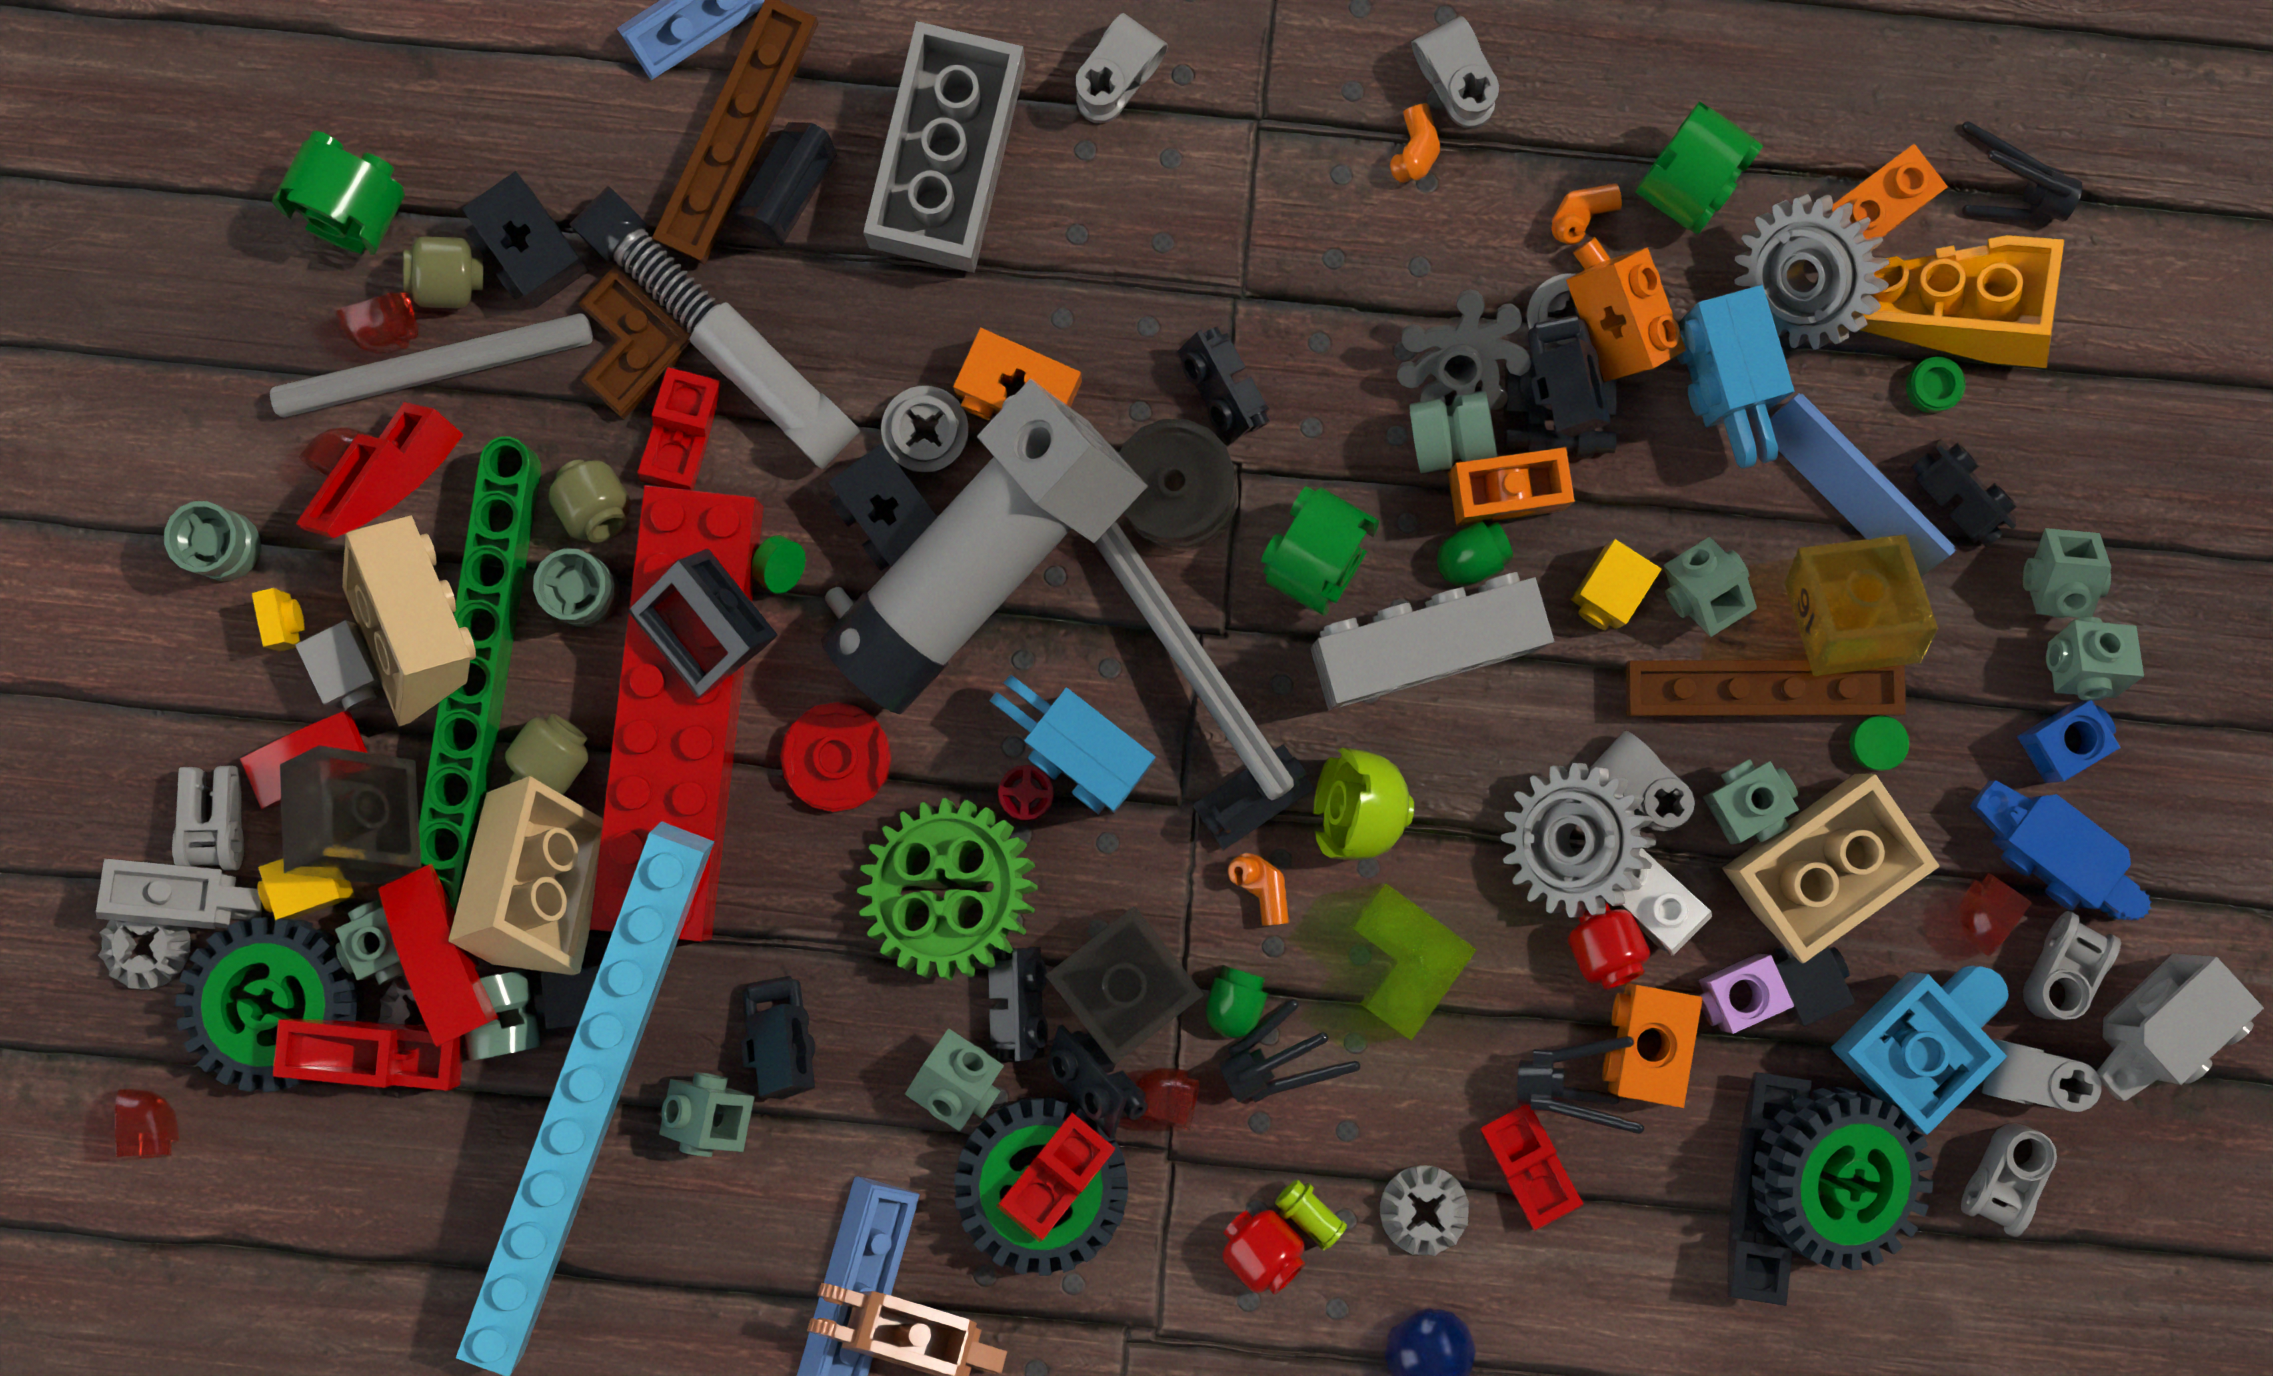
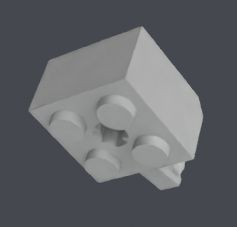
M2172 954L2103 1018V1038L2114 1050L2097 1071L2101 1084L2117 1100L2126 1101L2156 1080L2179 1085L2192 1083L2211 1068L2213 1062L2210 1058L2224 1045L2229 1046L2237 1043L2252 1030L2254 1024L2251 1020L2264 1007L2218 957Z

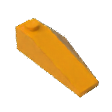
M2005 235L1990 238L1987 241V245L1955 251L1953 245L1935 249V255L1909 260H1902L1898 256L1885 258L1889 260V265L1874 272V276L1889 283L1888 288L1879 293L1870 294L1880 303L1881 308L1871 315L1863 314L1868 325L1860 331L1988 363L2047 368L2064 239Z

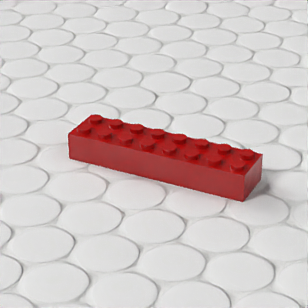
M645 485L629 609L678 560L707 548L752 602L755 581L752 576L751 567L754 554L759 548L764 506L755 497ZM678 590L654 608L706 674L728 654L726 649ZM630 614L628 615L590 929L613 932L649 832L662 821L715 841L679 939L708 941L712 940L745 664L706 696L698 699Z

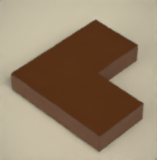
M615 265L584 297L579 305L618 341L581 381L620 417L625 419L664 378L667 367L673 368L694 345L690 342L691 333Z

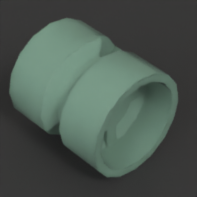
M1487 391L1458 395L1450 406H1446L1441 399L1410 404L1413 437L1421 474L1452 469L1457 459L1466 462L1497 457Z
M193 501L179 507L170 516L164 530L165 548L169 557L179 567L218 581H233L245 576L256 565L261 553V538L256 526L247 517L208 501Z
M564 548L550 553L539 564L534 575L533 591L538 604L548 614L576 627H592L603 623L614 613L619 602L620 586L615 573L604 562L582 550Z
M527 969L480 978L495 1012H500L501 1018L500 1021L497 1019L464 1034L468 1061L542 1046L536 1015L526 1011V1005L533 1000Z

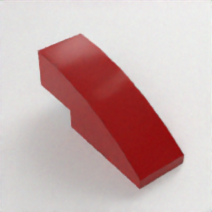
M403 402L379 438L359 433L356 435L296 524L303 530L330 538L339 537L367 524L392 509L416 490L443 463L464 434L436 409Z
M433 864L426 865L378 888L401 965L435 1047L498 1019L475 967L480 965L476 956L448 941L455 911Z
M279 1019L273 1077L381 1088L396 1085L449 1091L460 1086L465 1044L464 1035L435 1047L426 1026L359 1021Z

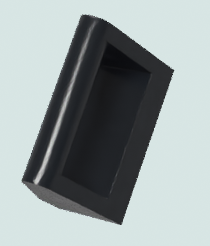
M788 122L733 213L735 219L783 246L837 156L828 132L814 123Z
M708 548L678 560L628 611L698 699L706 696L778 636ZM676 590L680 592L728 652L708 674H706L654 609Z

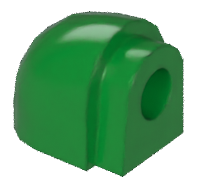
M1479 521L1456 532L1443 542L1438 550L1437 565L1439 572L1446 581L1454 586L1468 587L1501 573L1504 570V565L1512 560L1513 551L1504 530L1498 522L1486 526L1483 521Z
M1223 965L1220 978L1214 976L1205 1008L1207 1022L1214 1032L1226 1038L1236 1039L1246 1036L1256 1027L1268 993L1262 991L1265 977Z

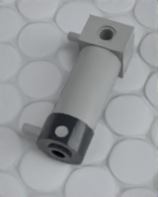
M1031 378L1015 395L1008 397L1004 401L1002 410L977 436L994 457L873 588L866 590L855 603L841 587L830 589L825 596V602L839 620L821 638L822 647L838 669L859 690L890 712L900 715L908 709L949 665L948 661L1072 529L1095 543L1148 487L1088 420Z

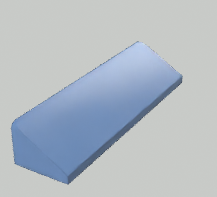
M659 0L619 26L617 30L649 78L653 80L760 11L764 0Z
M1798 393L1769 418L1778 445V451L1908 581L1913 582L1920 579L1956 551L1954 549L1955 546L1803 394Z
M856 1176L852 1183L824 1283L855 1292L875 1291L891 1295L920 1194ZM819 1297L814 1318L829 1319L835 1321L838 1325L847 1327L853 1308L846 1305L832 1304ZM809 1332L797 1376H868L873 1357L841 1348L842 1342Z

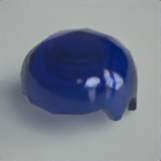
M1426 1308L1413 1312L1403 1322L1392 1327L1387 1338L1385 1360L1392 1376H1469L1472 1372L1476 1345L1468 1325L1453 1312L1443 1309Z

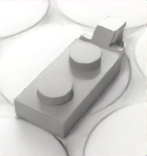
M104 859L96 917L97 919L207 929H215V927L228 928L230 918L243 920L261 918L263 904L260 900L258 889L235 887L236 877L222 875L221 869Z

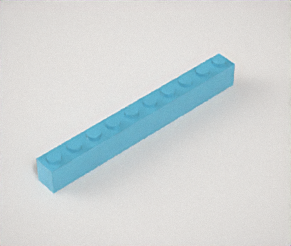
M662 821L649 832L456 1358L503 1376H511L525 1353L715 841Z

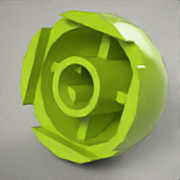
M1342 747L1338 749L1341 754L1340 758L1329 757L1325 762L1317 783L1314 814L1320 815L1325 812L1323 823L1325 832L1315 831L1316 841L1322 853L1330 858L1351 861L1368 860L1388 852L1402 836L1404 829L1412 822L1414 801L1409 795L1407 784L1397 766L1378 754Z

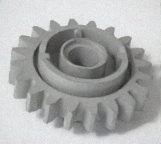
M1809 194L1795 198L1793 205L1787 200L1773 205V215L1767 212L1754 219L1760 231H1750L1743 234L1741 238L1752 251L1735 256V261L1738 264L1749 269L1748 273L1734 280L1735 284L1749 286L1750 288L1763 285L1778 337L1789 331V341L1792 348L1804 344L1808 337L1813 350L1826 345L1829 338L1836 345L1849 338L1848 329L1852 332L1863 329L1868 325L1863 314L1871 315L1881 308L1880 303L1870 294L1879 293L1887 289L1889 285L1883 279L1874 276V272L1889 265V260L1881 257L1875 258L1871 253L1873 249L1883 242V238L1872 237L1865 239L1863 232L1870 224L1871 220L1869 217L1852 224L1849 218L1852 214L1853 204H1844L1833 212L1831 195L1818 198L1814 205ZM1805 260L1810 261L1817 268L1819 275L1817 284L1812 283L1806 278L1803 271Z
M1572 763L1569 773L1564 766H1551L1549 771L1550 781L1544 776L1533 775L1530 777L1535 794L1516 791L1514 796L1518 803L1522 805V812H1505L1504 817L1517 827L1515 832L1501 835L1502 841L1515 844L1516 846L1515 852L1503 858L1504 863L1520 864L1522 867L1521 871L1513 878V884L1523 885L1532 883L1533 885L1527 896L1528 901L1540 902L1548 896L1546 912L1560 913L1566 906L1569 917H1583L1586 908L1591 915L1604 914L1606 910L1605 900L1612 906L1625 904V897L1621 887L1629 890H1639L1642 887L1640 881L1633 875V869H1651L1652 864L1646 858L1639 855L1640 849L1656 845V840L1640 835V829L1653 822L1652 816L1634 814V810L1639 807L1644 799L1642 795L1632 794L1623 797L1628 784L1626 778L1616 777L1608 782V768L1595 766L1589 774L1587 765L1583 763ZM1576 826L1583 830L1586 838L1585 846L1578 855L1572 850L1569 840L1570 834Z

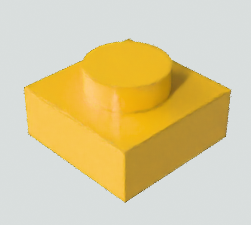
M275 588L253 592L252 598L263 647L276 651L296 648L295 644L301 642L299 632L304 630V617L298 601L291 599L290 593Z

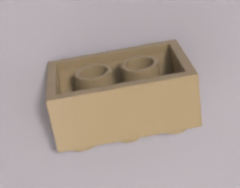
M412 515L352 530L345 534L342 588L398 726L411 723L466 684L470 660L476 658L474 642L468 628H459L454 618L453 612L456 611V603L451 586L447 580L439 581L433 568L436 565V554L432 541L427 533L419 534Z
M1854 774L1789 820L1788 824L1790 827L1763 842H1758L1722 869L1759 920L1800 963H1805L1937 869L1939 864L1876 774Z
M531 776L487 792L448 941L493 965L567 975L580 973L590 931L603 819Z

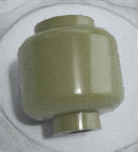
M423 236L415 240L412 250L403 249V293H412L413 300L418 306L464 308L471 300L472 290H483V258L472 257L471 247L465 239Z
M573 460L568 462L558 470L556 479L552 483L548 494L551 507L568 534L578 540H589L593 543L606 541L618 534L626 525V517L631 507L629 495L612 468L599 460Z
M551 713L548 719L542 717L530 719L505 753V761L514 772L509 779L510 782L513 783L531 776L558 793L564 794L588 762L589 753L584 746L587 737L570 722L556 714Z

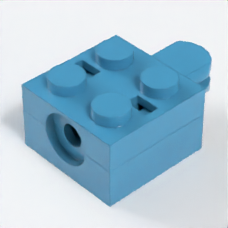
M1759 285L1698 302L1678 322L1686 351L1676 357L1680 364L1687 363L1693 383L1688 385V397L1691 408L1696 416L1702 415L1706 428L1725 423L1733 454L1740 468L1745 469L1755 466L1757 457L1762 463L1774 461L1778 456V445L1767 411L1795 391L1764 287Z
M1010 674L1003 683L1043 715L1042 719L1038 723L998 692L989 701L1030 732L1024 740L1033 750L1027 757L1029 761L1053 780H1056L1062 772L1075 782L1077 786L1071 793L1098 815L1104 807L1115 813L1155 762L1156 757L1067 687L1051 706Z
M1969 965L1962 967L1942 987L1929 974L1908 972L1831 1049L1880 1100L1901 1109V1114L1908 1117L1916 1125L1913 1131L1928 1135L2007 1057L1981 1029L2006 1004L2009 996L2007 985L2001 975L1992 969L1981 966Z

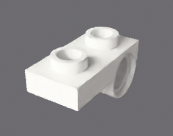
M1641 848L1639 855L1646 858L1652 864L1651 869H1633V875L1637 877L1642 887L1639 890H1629L1621 887L1625 897V904L1620 907L1630 911L1647 937L1661 950L1672 956L1712 917V912Z

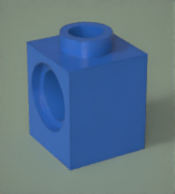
M2092 700L2072 703L2017 736L2045 783L2066 781L2121 748L2113 735L2116 733L2113 720L2102 707L2095 706ZM2069 725L2074 726L2081 735V746L2076 753L2071 752L2064 741V734Z

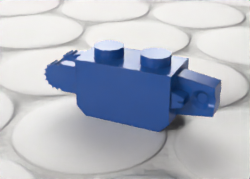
M1994 780L1988 781L1974 798L1970 808L1995 833L1991 842L2004 851L2001 859L2020 874L2030 876L2033 873L2049 885L2045 890L2046 894L2061 906L2069 910H2074L2076 907L2099 909L2103 913H2108V917L2120 920H2139V918H2144L2145 914H2149L2148 910L2152 909L2150 907L2152 902L2149 900L2150 895H2146L2145 890H2140L2139 885L2124 875L2131 865L2129 849L2059 795L2025 797Z

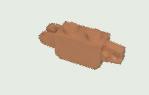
M821 1283L817 1296L823 1298L826 1302L846 1305L853 1309L847 1327L838 1325L835 1321L829 1319L811 1318L807 1331L842 1342L841 1348L934 1376H969L971 1368L991 1374L1002 1373L1007 1351L979 1343L982 1330L976 1328L977 1323L884 1293L875 1291L855 1292L826 1283Z

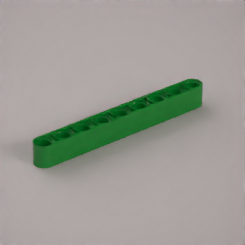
M510 436L497 437L491 440L483 448L480 456L456 599V611L454 612V618L458 627H467L474 642L476 658L470 660L469 671L475 667H481L486 674V684L484 689L474 696H470L463 685L439 702L411 869L412 873L426 865L433 864L442 886L448 891L450 903L455 913L486 793L489 792L541 477V462L537 454L524 443ZM512 452H520L522 456L520 471L512 477L503 478L500 473L502 459ZM502 506H511L513 510L511 525L504 531L494 532L491 526L493 513ZM494 559H501L504 565L503 578L496 585L486 586L482 580V572L485 565ZM491 613L495 619V630L488 639L478 641L473 633L475 620L482 614ZM471 721L477 729V739L471 748L462 751L455 741V734L457 728L462 723ZM461 775L467 782L468 794L462 803L455 806L448 800L446 788L448 782L453 777ZM447 830L453 831L459 840L458 851L449 860H445L440 856L437 850L438 839Z

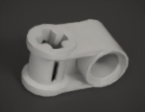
M1125 13L1120 14L1108 27L1098 46L1080 67L1076 75V104L1083 117L1093 123H1107L1120 115L1139 87L1156 71L1167 52L1168 44ZM1107 86L1110 88V94L1100 90ZM1091 88L1100 92L1093 96L1091 95Z
M1459 16L1413 40L1411 44L1416 61L1426 79L1433 85L1453 122L1463 128L1473 129L1489 121L1494 112L1495 101L1498 98L1499 83L1484 57L1477 37L1467 20L1463 16ZM1468 90L1472 96L1482 94L1481 103L1477 104L1472 97L1463 100L1464 91Z
M1624 731L1588 769L1590 774L1595 766L1608 768V782L1616 777L1626 778L1628 784L1623 797L1632 794L1642 795L1644 799L1639 807L1634 810V814L1652 816L1653 822L1647 827L1654 831L1665 832L1673 830L1685 823L1693 813L1695 801L1689 787L1671 772L1644 742L1628 731ZM1670 793L1676 799L1672 809L1677 815L1668 813L1661 817L1655 811L1659 801L1654 795L1656 794L1662 798Z
M2071 911L2064 912L2050 929L2043 951L2028 980L2025 982L2023 998L2028 1010L2035 1016L2043 1019L2067 1020L2076 1019L2083 1015L2090 1007L2091 1001L2105 974L2112 967L2118 956L2121 946L2120 938L2112 934L2103 936L2079 923L2078 915ZM2056 980L2062 984L2065 990L2064 1003L2058 1009L2052 1004L2049 997L2050 987Z
M1993 1039V1042L2007 1057L1984 1079L1983 1094L2029 1105L2037 1103L2074 1112L2090 1109L2098 1101L2101 1094V1080L2098 1073L2090 1065L2066 1057L2044 1053V1050ZM2061 1078L2077 1080L2075 1090L2060 1089L2059 1083Z
M2017 1123L2006 1124L1997 1129L1991 1138V1142L1977 1171L1965 1188L1961 1201L1962 1212L1969 1216L1980 1214L2003 1225L2006 1234L2013 1237L2020 1236L2030 1224L2038 1199L2056 1164V1148L2051 1139L2039 1131ZM2029 1139L2033 1149L2031 1157L2025 1163L2016 1165L2013 1158L2014 1148L2020 1141ZM1997 1198L2005 1202L2006 1205L2000 1206L1992 1202V1199Z

